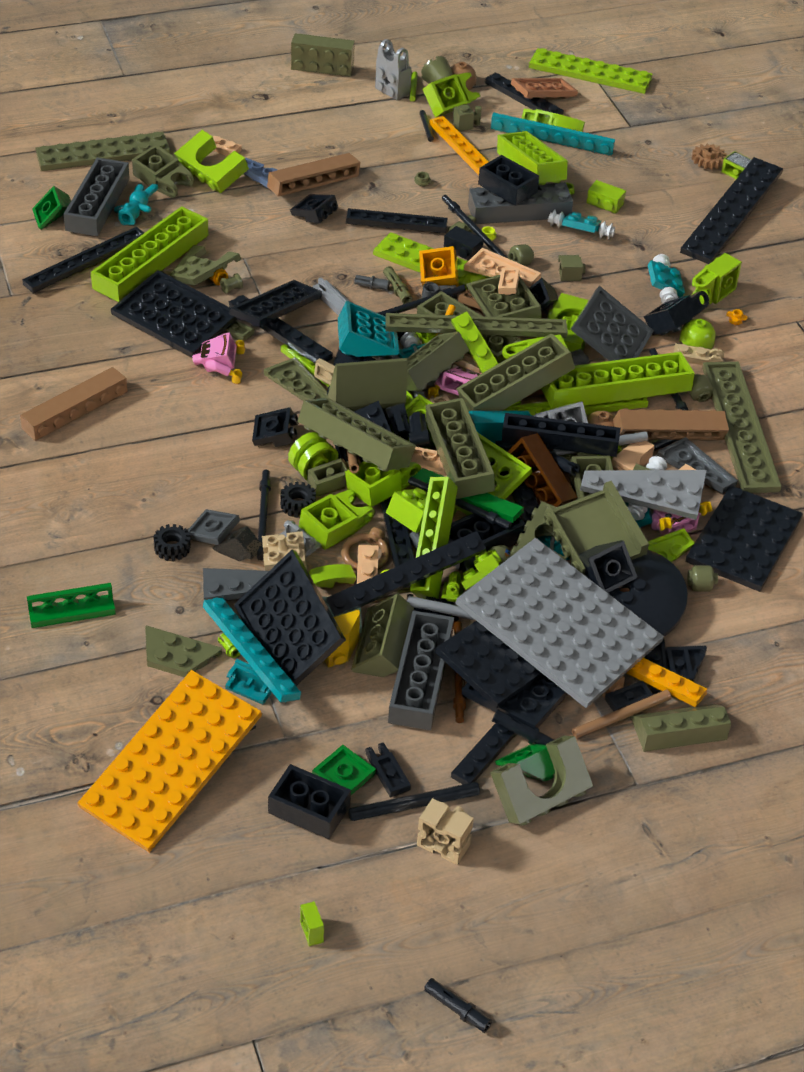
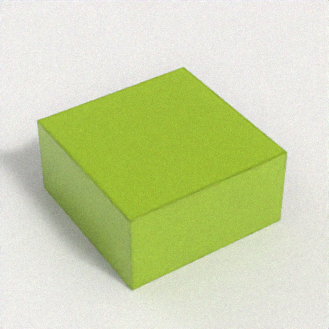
M315 901L300 905V923L308 945L313 946L323 943L324 924Z

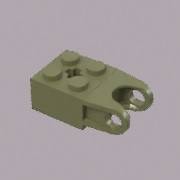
M156 144L132 159L133 175L149 186L157 184L159 187L157 191L171 198L178 195L176 185L192 186L194 184L193 175L179 162V159Z

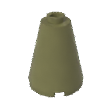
M437 56L436 60H429L421 70L422 78L428 84L453 75L449 62L445 57Z

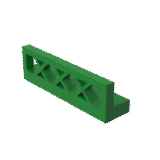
M111 583L27 596L31 628L116 615ZM102 591H108V595L98 596L96 594ZM78 595L86 596L83 599H76ZM59 598L65 599L63 602H54L56 599ZM34 602H43L40 606L32 607Z

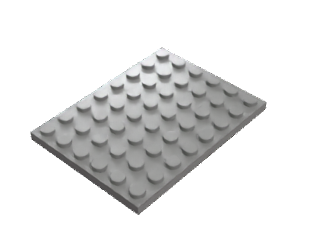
M534 538L457 598L455 603L585 708L591 705L659 645L664 638L662 634L537 538Z

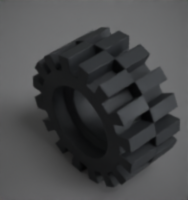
M291 482L289 487L285 485L280 493L281 509H283L285 514L288 512V516L294 514V517L298 518V515H301V509L316 502L315 489L311 488L310 484L305 486V482H302V484L295 482V485ZM301 498V499H304V500L296 501V500H293V499Z
M167 524L166 528L162 526L160 531H155L153 536L154 551L156 555H159V558L162 559L164 557L166 561L171 558V561H175V558L181 560L182 556L186 557L187 553L190 552V533L186 528L183 529V526L179 525V527H176V524H173V527H170ZM169 541H177V542H178V543H176V544H167V542H169Z

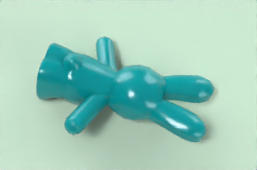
M138 184L129 197V203L127 202L114 208V212L118 213V218L122 225H134L140 215V210L147 213L152 211V208L147 206L149 197L159 189L157 184L150 185L145 191L144 186Z

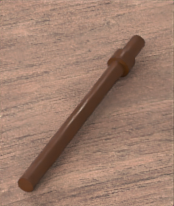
M459 621L454 623V635L462 630V623ZM455 671L453 709L455 710V721L463 723L464 710L466 709V699L461 694L463 678Z

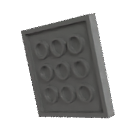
M601 286L594 291L571 327V330L576 335L581 337L609 361L639 357L654 331Z

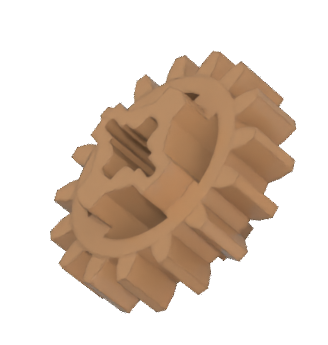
M700 144V147L696 146L693 149L692 160H694V164L698 163V167L703 166L704 169L710 168V170L713 167L718 169L719 166L722 167L727 153H724V149L720 150V146L715 147L714 144H706L704 146Z

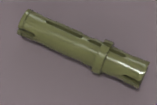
M386 267L383 273L390 280L395 295L401 299L403 304L412 302L413 298L409 294L407 286L401 282L393 267Z

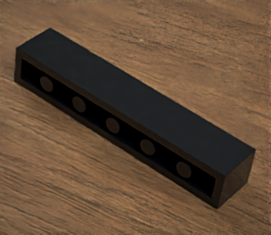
M505 413L502 442L516 444L522 437L538 433L545 446L550 449L617 457L621 428Z

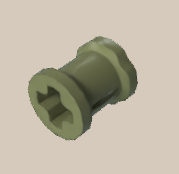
M236 273L233 277L222 278L220 285L223 292L227 294L230 290L243 288V281L240 275Z

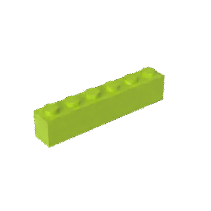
M430 477L416 558L448 544L458 489L457 485L449 477ZM443 571L411 584L410 591L418 598L426 599V596L438 599Z

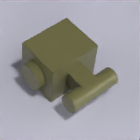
M469 105L454 107L453 125L458 131L473 129V122L477 126L480 125L482 107L476 106L475 112L472 111Z
M558 255L560 280L581 281L582 274H585V264H582L581 257L579 255Z

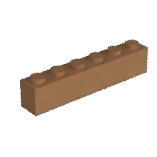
M346 153L272 171L268 174L267 187L277 196H282L358 177L361 162L352 154Z
M111 367L21 414L22 430L36 441L127 393V378L114 367Z
M625 408L618 410L613 419L614 427L621 428L620 435L646 431L648 439L681 440L686 437L689 440H723L729 431L725 411L629 410Z

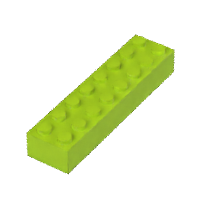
M181 206L91 271L92 289L120 302L157 270L162 271L189 251L194 245H197L209 236L208 219Z
M682 352L576 365L575 369L542 387L541 390L552 409L578 402H583L584 406L692 391L695 373Z

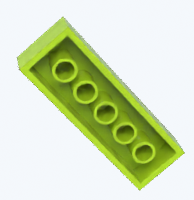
M528 131L498 134L497 153L539 175L538 185H545L547 182L560 183L562 180H567L568 160Z

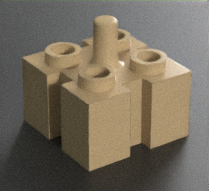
M303 531L286 533L287 537L283 534L262 536L265 571H270L291 550L298 553L307 569Z
M432 798L419 817L418 829L420 832L417 836V846L431 853L434 851L441 853V858L458 865L470 847L472 836L470 832L473 828L474 818L465 813L460 806H457L452 812L446 803Z

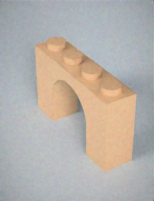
M648 441L630 443L617 454V457L612 458L613 470H633L636 464L646 465L649 459L653 457L655 445ZM685 464V465H683L679 470H696V469H694L693 467L689 466L688 464Z

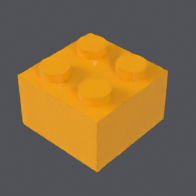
M454 246L419 251L422 286L427 282L436 283L438 286H459L457 255Z

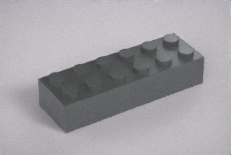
M96 158L64 212L65 231L90 236L99 235L130 180L128 162Z
M566 182L538 185V192L516 206L485 188L476 187L469 188L468 207L471 215L476 218L473 221L475 224L548 220L550 212L553 213L554 210H556V214H560L563 211L566 217L569 213L572 214L573 200Z
M412 611L389 705V724L431 731L446 662L435 651L439 645L452 637L454 617Z

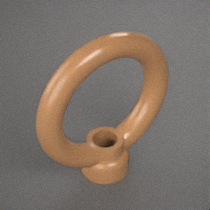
M374 527L369 533H359L348 538L341 549L344 563L351 565L352 569L357 571L358 563L351 559L349 550L357 542L368 541L370 545H378L381 549L378 570L387 563L390 555L389 547L384 541L385 533L381 529Z

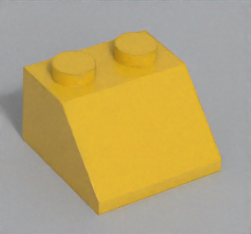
M359 610L334 617L346 641L325 659L328 668L348 662L356 648L360 632Z

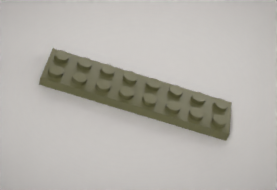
M164 132L35 148L41 171L93 165L97 157L116 161L132 160L155 144L170 153Z

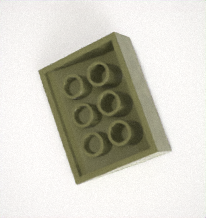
M500 275L466 284L486 317L541 319V306L520 276L517 293L511 295L498 293Z
M407 358L335 364L327 398L353 412L379 401L387 416L385 408L404 403V406L406 404Z

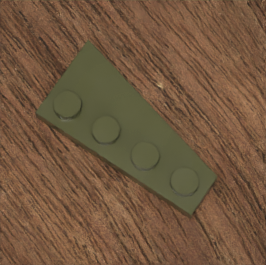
M296 357L264 369L266 377L303 401L327 398L328 396L325 388Z

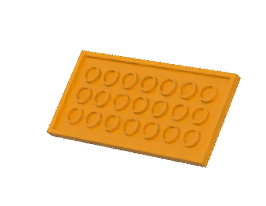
M190 670L78 801L79 808L150 853L262 717V712L200 674Z

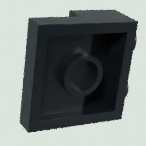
M309 194L292 207L290 212L292 216L305 217L306 222L318 224L323 222V219H327L328 215H331L333 211H337L338 203L335 195Z
M291 407L255 415L252 437L254 446L273 442L275 447L293 443L294 438H297L295 425H298L299 422H297V414L293 413Z

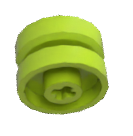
M309 432L302 435L294 442L288 453V461L306 481L308 469L338 459L336 449L325 438L320 437L317 432Z

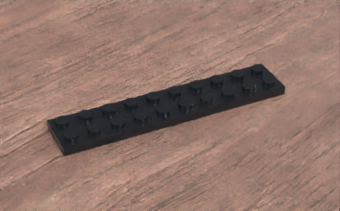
M754 157L682 245L680 253L707 264L713 262L781 176L783 168Z

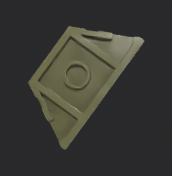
M147 625L145 627L148 667L185 677L190 670L195 672L197 669L206 666L209 659L214 656L219 657L222 654L221 647Z

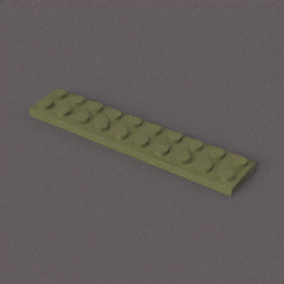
M739 361L703 362L702 369L704 375L709 378L714 389L711 397L715 410L725 411L729 431L724 438L741 489L750 493L780 492L781 484Z

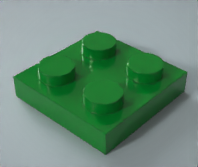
M341 745L316 766L312 773L351 789L352 795L376 775V768L345 745Z

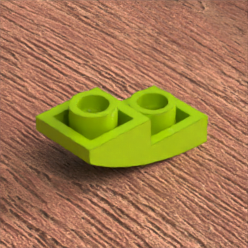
M348 564L325 565L310 569L308 572L315 585L320 588H333L335 582L354 584L356 580L355 573L351 565Z

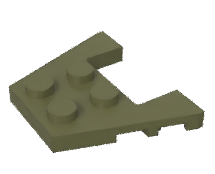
M194 245L170 276L182 283L195 286L213 276V272L217 269H226L227 264L233 260L235 262L240 261L241 257L239 253L228 251L217 261L208 260L207 258L203 259L201 257L207 253L205 247Z

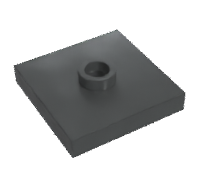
M206 509L188 529L190 540L220 545L240 522L239 515Z

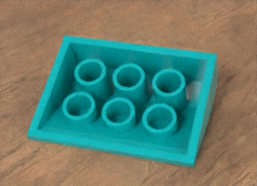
M346 300L338 317L339 350L346 355L356 357L398 355L397 332L386 331L385 316Z

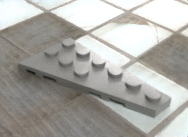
M707 470L584 471L580 491L594 494L603 490L604 483L612 480L624 502L696 520Z

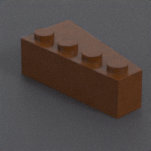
M538 433L522 437L508 451V453L532 468V473L525 479L524 484L536 492L535 495L541 502L559 507L578 498Z

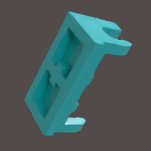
M239 659L235 661V664L226 676L230 679L227 681L225 689L264 705L272 694L271 690L248 663Z

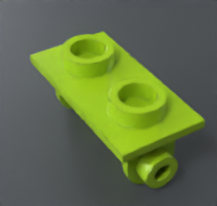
M453 571L449 575V581L444 582L441 598L450 602H456L457 598L463 594L464 586L461 584V574Z

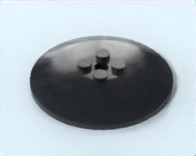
M648 550L646 555L631 560L638 578L614 589L608 594L665 637L676 628L684 616L688 599L687 586L682 574L672 562L664 556ZM629 588L630 591L621 592L620 589Z

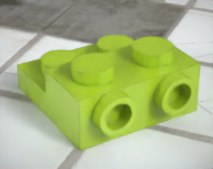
M495 549L475 556L474 565L477 569L474 570L472 567L462 574L461 583L465 590L475 585L500 565L502 560Z

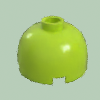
M693 319L682 327L679 341L688 346L712 349L715 343L716 332L713 325L708 321Z

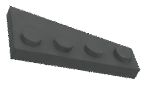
M686 437L657 452V456L662 457L667 463L677 469L688 464L696 470H707L704 484L720 493H724L729 487H736L737 480Z
M203 568L204 600L223 598L225 601L240 599L269 571Z

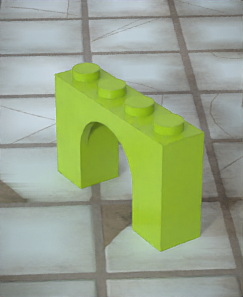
M201 130L177 150L174 155L200 182H205L212 190L222 193L243 175L249 167L245 157L236 151H233L216 165H201L203 159L217 148L213 136Z
M561 293L558 300L554 302L553 309L549 310L548 319H562L564 316L572 317V314L580 315L589 300ZM567 329V338H563L572 357L579 359L585 348V341L572 330Z

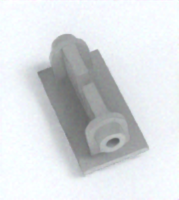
M287 520L284 523L285 531L281 534L285 535V537H287L286 533L303 531L306 557L321 547V544L315 538L307 534L294 521Z

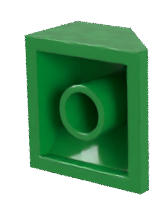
M53 186L32 208L39 229L42 230L64 214L71 202L68 194Z
M530 744L495 760L496 765L500 767L508 763L520 764L523 775L530 778L541 779L542 781L554 778L555 770L546 745Z

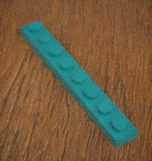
M495 112L492 114L491 129L507 133L528 131L542 141L610 156L614 152L615 139Z
M223 598L204 600L203 608L279 702L300 700L301 691Z

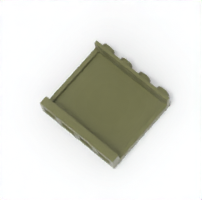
M612 480L604 483L603 490L554 509H551L549 504L546 505L544 514L546 524L550 525L553 529V536L562 545L564 556L568 557L571 565L586 577H588L585 574L586 568L578 555L595 546L624 540L631 560L647 554L649 543Z

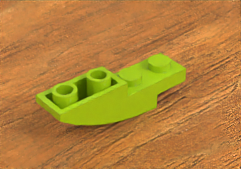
M524 108L521 117L522 119L583 132L585 121L538 109Z

